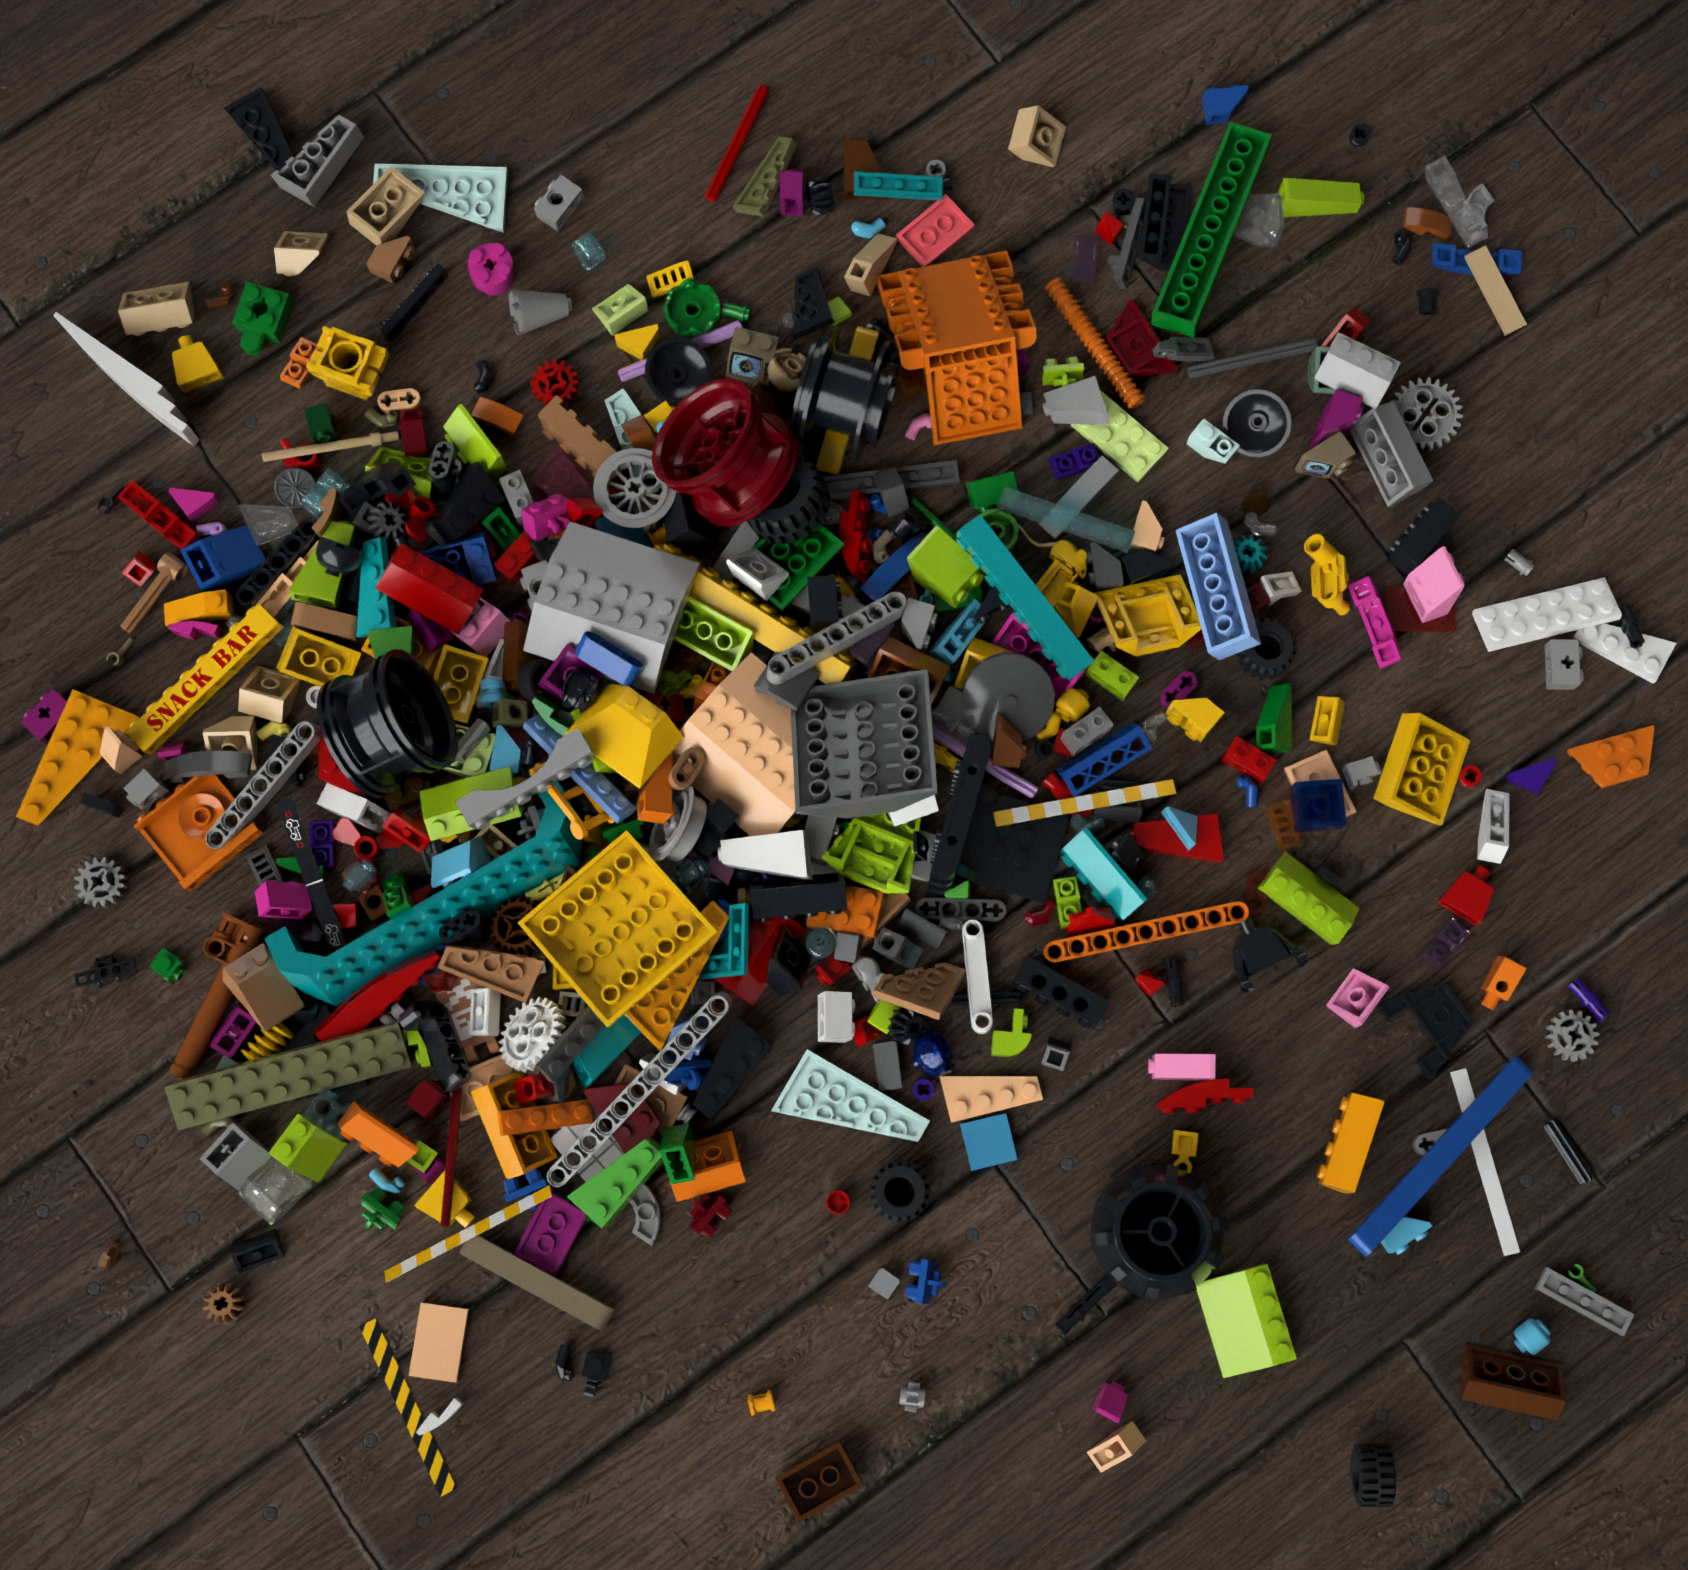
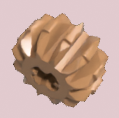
M218 1283L217 1290L213 1287L210 1288L209 1293L211 1296H204L203 1300L209 1302V1305L203 1306V1310H210L207 1318L212 1319L215 1317L216 1324H220L222 1320L225 1324L231 1323V1317L238 1319L239 1314L237 1311L244 1310V1307L239 1305V1302L244 1301L245 1297H237L241 1289L236 1288L233 1290L232 1283H228L226 1286L223 1283ZM226 1299L225 1302H228V1306L221 1308L223 1305H220V1301Z

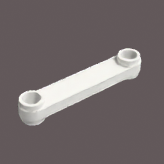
M968 920L963 925L962 938L971 1026L978 1034H985L992 1028L993 1018L984 931L979 921ZM974 926L979 930V933L973 936L968 934L966 929ZM978 1018H985L988 1021V1026L980 1028L976 1025L975 1021Z

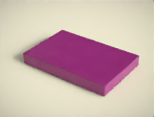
M551 1191L552 1197L540 1202L513 1254L556 1276L587 1215L573 1202Z

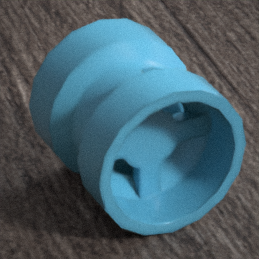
M489 678L480 681V688L483 691V696L481 697V704L483 706L492 707V704L500 699H504V695L501 692L504 688L502 679Z

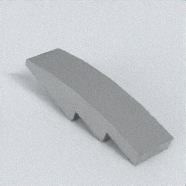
M1102 455L1041 520L1039 525L1057 539L1087 505L1093 502L1120 470Z
M747 521L740 525L713 567L721 573L719 577L726 581L728 578L733 581L736 580L726 563L727 559L751 550L761 539L752 530Z

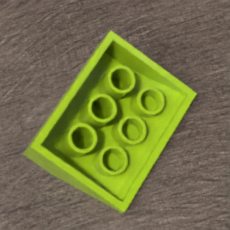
M1259 1264L1207 1279L1196 1287L1223 1378L1276 1366L1297 1359L1268 1264Z

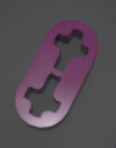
M1188 671L1179 674L1161 693L1159 700L1162 707L1168 709L1172 701L1169 703L1165 701L1167 698L1165 694L1170 696L1176 691L1178 694L1174 700L1185 699L1197 685L1196 676ZM1182 678L1184 680L1189 678L1191 680V687L1187 685L1181 690L1179 687L1183 682Z

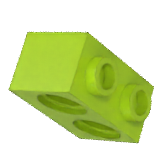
M1103 651L1099 653L1086 673L1087 677L1122 701H1124L1139 679L1137 675Z

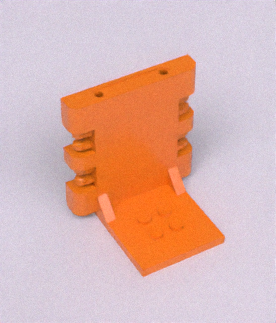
M1007 251L981 256L975 255L966 259L919 268H908L903 271L876 276L882 303L887 308L886 313L892 333L896 334L894 335L895 346L901 365L907 370L924 369L934 445L1022 429L1016 350L1027 348L1034 344L1036 341V326L1029 309L1020 311L1024 304L1023 292L1019 283L1011 285L1014 280V271Z

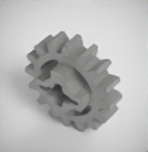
M96 857L93 858V864L87 861L84 862L86 868H79L78 871L81 873V876L74 878L79 881V884L74 886V889L81 891L77 895L78 898H85L84 903L87 905L92 903L95 908H99L100 903L103 907L108 908L109 901L116 904L115 897H123L124 895L120 890L127 888L126 885L122 884V881L127 879V876L121 875L124 869L120 866L116 867L117 862L114 860L109 862V859L103 857L101 861ZM100 879L104 882L102 886L98 883ZM109 893L108 895L101 897L102 894Z
M1567 1010L1566 1015L1562 1011L1557 1013L1558 1018L1553 1017L1550 1019L1553 1025L1546 1026V1029L1551 1032L1545 1038L1551 1039V1043L1547 1046L1548 1048L1554 1047L1556 1049L1553 1053L1555 1056L1562 1054V1060H1567L1570 1056L1571 1061L1575 1062L1578 1060V1057L1581 1060L1586 1059V1053H1594L1591 1046L1598 1045L1594 1037L1599 1036V1033L1593 1032V1028L1597 1025L1596 1023L1589 1024L1590 1016L1582 1018V1011H1578L1574 1015L1573 1010ZM1571 1020L1567 1027L1560 1026L1564 1021ZM1571 1031H1573L1572 1035L1576 1037L1574 1040H1571L1572 1036L1568 1035ZM1577 1044L1584 1045L1580 1050L1573 1051L1576 1049Z

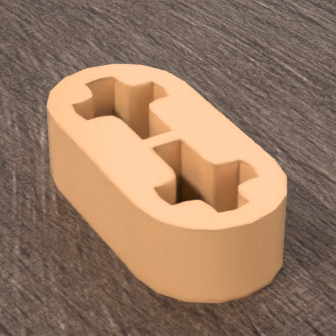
M407 388L382 392L377 402L384 413L390 412V410L399 413V410L419 408L422 400L415 389ZM410 395H413L414 397L412 404H409L408 401H406L409 399ZM387 398L393 401L389 407H386L384 404L387 402Z

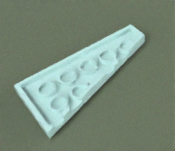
M808 1049L771 1110L772 1112L915 1142L919 1141L930 1122L928 1119Z

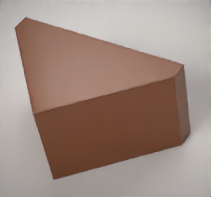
M642 415L621 424L632 448H642L653 452L655 440Z

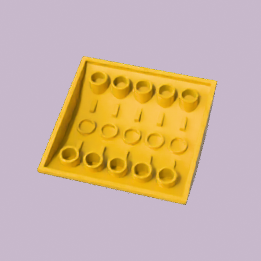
M627 830L518 922L521 928L607 1028L718 934L713 926Z

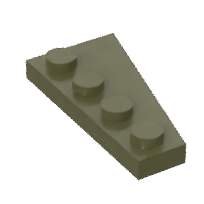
M777 138L732 206L737 213L765 217L780 184V172L786 171L797 146L793 138Z

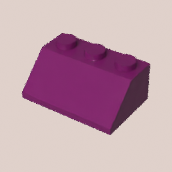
M1336 389L1322 410L1308 450L1316 447L1339 431L1343 435L1345 433L1349 434L1351 428L1354 427L1362 414L1364 407L1360 405L1363 398Z

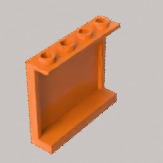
M217 775L196 776L187 783L180 784L175 788L174 794L169 798L161 799L156 804L154 810L141 815L137 820L138 823L134 825V828L142 833L180 880L181 886L189 892L196 889L263 834V831L253 820L249 826L231 839L223 848L212 849L206 844L205 839L192 838L181 829L178 820L179 810L184 801L192 795L199 793L210 794L222 803L225 811L236 799ZM206 813L199 815V820L202 822L208 818ZM236 816L232 819V825L235 827L238 822ZM221 833L217 837L219 845L223 841V836Z

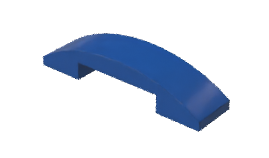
M1433 243L1432 266L1449 272L1473 275L1464 257L1475 250L1456 249V245ZM1499 249L1498 252H1490L1501 275L1521 273L1522 251Z
M920 532L906 542L868 578L859 590L872 602L890 593L892 588L911 571L907 557L927 535Z

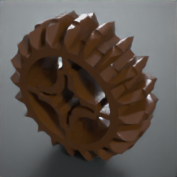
M517 896L516 902L513 898H508V905L500 902L502 909L500 911L494 909V913L497 916L490 917V921L494 925L488 927L489 931L493 932L489 938L495 941L493 946L496 949L500 948L499 952L518 955L525 954L526 956L532 955L531 950H534L536 953L539 952V948L523 930H518L513 923L519 925L518 922L537 907L540 902L534 900L530 903V897L523 899L522 896ZM519 911H524L516 917H511L513 914ZM507 923L509 928L506 933L507 937L505 938L504 928L505 924ZM522 938H529L527 941L523 943L515 944L516 942L518 943Z

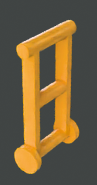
M546 762L529 770L530 776L537 773ZM576 781L577 786L563 793H560L552 783L551 788L547 791L572 822L570 829L575 838L579 840L584 838L586 831L605 821L609 823L615 822ZM582 793L585 794L600 813L584 822L567 802Z

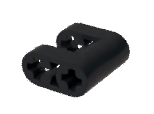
M441 441L434 447L429 465V474L441 499L446 501L452 494L453 487L462 477L464 469L461 462L456 459V451L452 443ZM445 450H448L449 452H446L445 455H444V460H445V462H444L441 453H444Z
M468 910L444 923L439 929V936L445 944L457 946L458 943L463 942V947L478 948L490 940L489 936L492 932L489 931V926L476 911ZM459 923H460L461 927L463 928V929H461V930H460V928L457 926ZM451 929L454 933L449 938L447 931ZM471 937L474 942L471 943L468 938Z

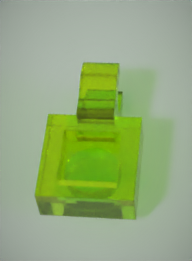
M688 669L677 675L673 670L662 671L657 687L663 696L677 694L688 685L686 681L693 679L694 676Z

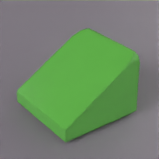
M966 880L945 893V897L947 899H969L970 880Z

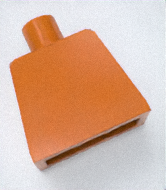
M1497 955L1481 986V989L1487 992L1481 1005L1494 1011L1500 999L1508 1001L1527 968L1506 957ZM1500 981L1501 988L1497 990L1496 984Z

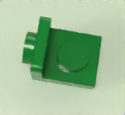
M162 948L149 967L163 976L168 982L175 983V981H179L186 972L185 967L188 964L167 949Z

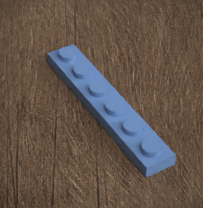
M540 714L525 721L523 725L527 733L549 755L552 754L557 740L564 737L550 727ZM592 763L584 768L579 767L572 771L571 777L616 823L634 813L636 807L601 772H596Z

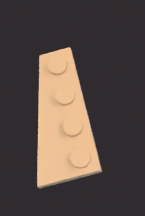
M939 1076L951 1123L1043 1100L1037 1076Z

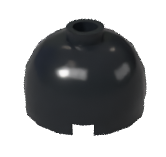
M320 537L316 549V557L319 564L327 568L325 573L338 578L340 573H353L360 566L364 552L324 537Z

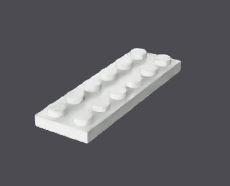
M1605 577L1474 609L1472 615L1488 652L1620 620L1622 613Z

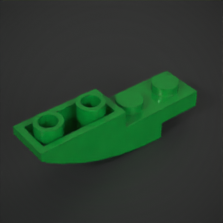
M403 873L392 875L382 883L384 891L382 898L386 914L389 918L393 919L415 906V901Z

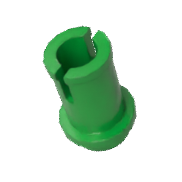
M726 301L723 306L722 315L740 319L744 323L745 321H750L752 309L748 305L743 307Z

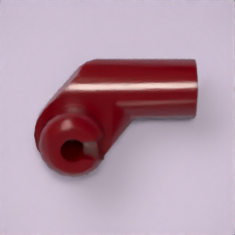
M1047 900L1041 911H1027L1024 915V921L1034 927L1048 923L1057 905Z

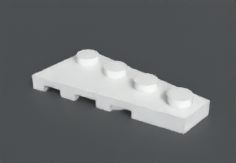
M1605 623L1576 630L1572 637V640H1579V644L1653 684L1657 681L1676 645L1675 642L1642 634L1645 640L1643 646L1631 648L1626 634L1622 632L1620 627Z

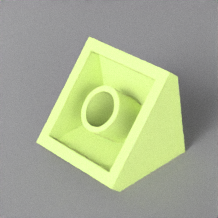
M629 284L592 308L612 336L648 312L645 297Z

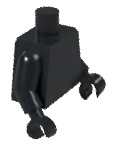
M1251 918L1239 923L1244 936L1235 941L1236 945L1232 949L1234 970L1242 992L1254 991L1252 988L1254 986L1248 979L1249 976L1289 956L1296 958L1297 965L1300 968L1308 963L1307 953L1303 949L1299 951V948L1276 928H1270L1266 925L1257 930Z

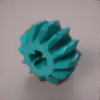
M1244 535L1240 536V541L1233 540L1239 565L1242 567V574L1246 572L1247 568L1251 573H1254L1256 568L1261 569L1263 566L1262 561L1267 559V556L1263 554L1267 548L1260 546L1261 539H1258L1256 542L1253 541V535H1250L1248 540Z

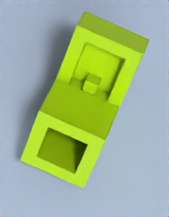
M1014 1008L1011 1032L993 1031L991 1056L1012 1057L1018 1055L1027 1047L1032 1034L1022 1033V1029H1027L1028 1015H1024V1009Z

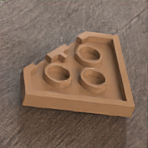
M942 962L935 964V967L924 970L923 967L906 970L903 975H883L874 989L873 997L940 1020L964 979L966 970Z

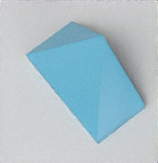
M1166 807L1162 811V815L1186 848L1191 850L1196 845L1198 816Z

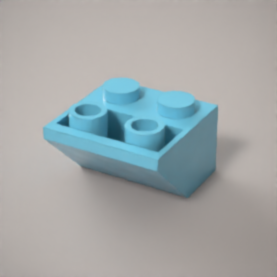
M481 836L432 857L431 885L433 888L442 885L443 889L492 861Z

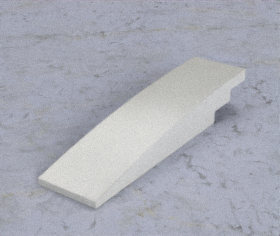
M55 312L53 316L115 383L181 438L193 446L197 444L200 439L186 424L187 419L174 405L175 400L160 383Z

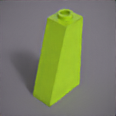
M1283 178L1276 196L1278 218L1357 213L1360 206L1364 204V192L1360 191L1359 183Z
M332 521L322 537L354 547L357 533L355 526L347 521ZM316 545L290 586L289 593L292 600L337 609L346 574L340 573L338 578L325 573L327 568L321 566L316 557Z

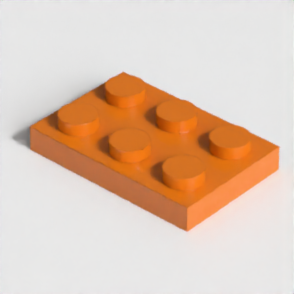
M846 885L848 910H842L840 914L818 912L819 915L807 918L806 925L810 928L829 931V927H831L833 932L844 931L875 939L885 893Z

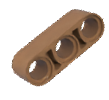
M295 603L290 625L357 641V616L305 603Z

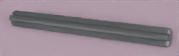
M1310 338L1188 366L1187 372L1190 378L1313 352L1318 347V341L1316 338Z

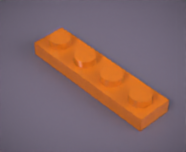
M589 1099L497 1112L500 1136L593 1123Z

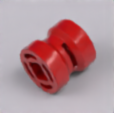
M836 1190L828 1195L826 1205L831 1213L840 1215L848 1210L850 1200L846 1193Z

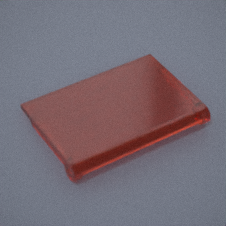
M1385 586V610L1394 631L1456 632L1455 603L1447 615L1422 623L1405 586Z

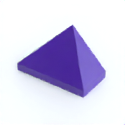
M1555 758L1511 772L1506 776V779L1538 795L1557 761Z

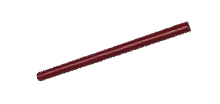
M463 1086L452 1093L440 1224L442 1227H450Z

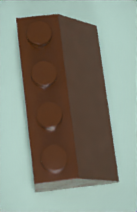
M1466 1344L1460 1376L1461 1400L1558 1420L1566 1403L1561 1364Z

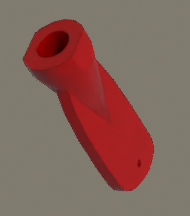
M1054 771L1042 782L1045 787L1051 790L1056 800L1074 797L1065 781L1060 780ZM1094 809L1070 814L1076 819H1082L1089 816Z

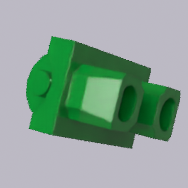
M637 815L602 828V834L604 839L607 838L610 844L621 835V832L629 830L632 837L637 840L644 837L642 826L644 822L638 820Z
M379 1187L375 1188L369 1195L365 1193L361 1198V1206L366 1209L362 1216L368 1220L365 1227L370 1230L375 1225L381 1230L387 1224L395 1230L399 1226L405 1207L398 1201H394L388 1209L384 1207L382 1203L387 1198V1194Z

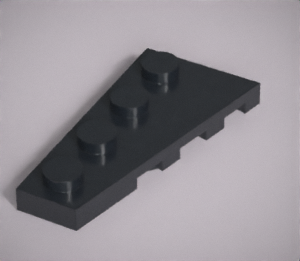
M262 87L224 107L275 170L280 171L290 157H295L270 100Z

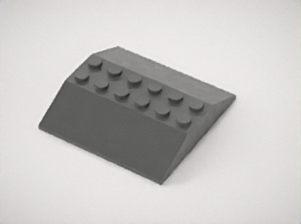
M928 669L813 686L798 711L791 709L796 814L855 818L898 811L938 793Z

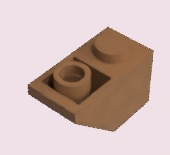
M405 236L377 245L366 263L370 273L394 284L396 279L402 276L406 261L411 259L414 254L415 246L411 237Z

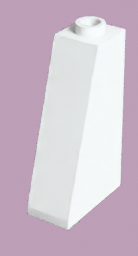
M804 830L720 840L721 847L718 848V857L722 864L727 867L802 880H812L808 833Z

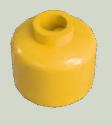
M1074 688L1067 689L1056 701V713H1059L1061 719L1066 722L1079 721L1090 708L1088 694L1080 688L1078 690Z

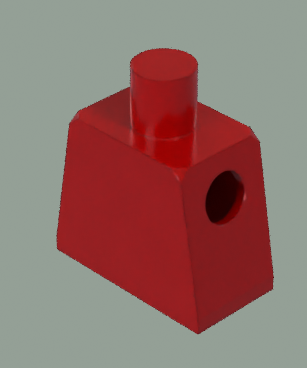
M1477 866L1473 875L1466 871L1461 873L1438 899L1437 903L1475 926L1483 921L1494 891L1492 886L1485 883L1490 871L1482 866Z

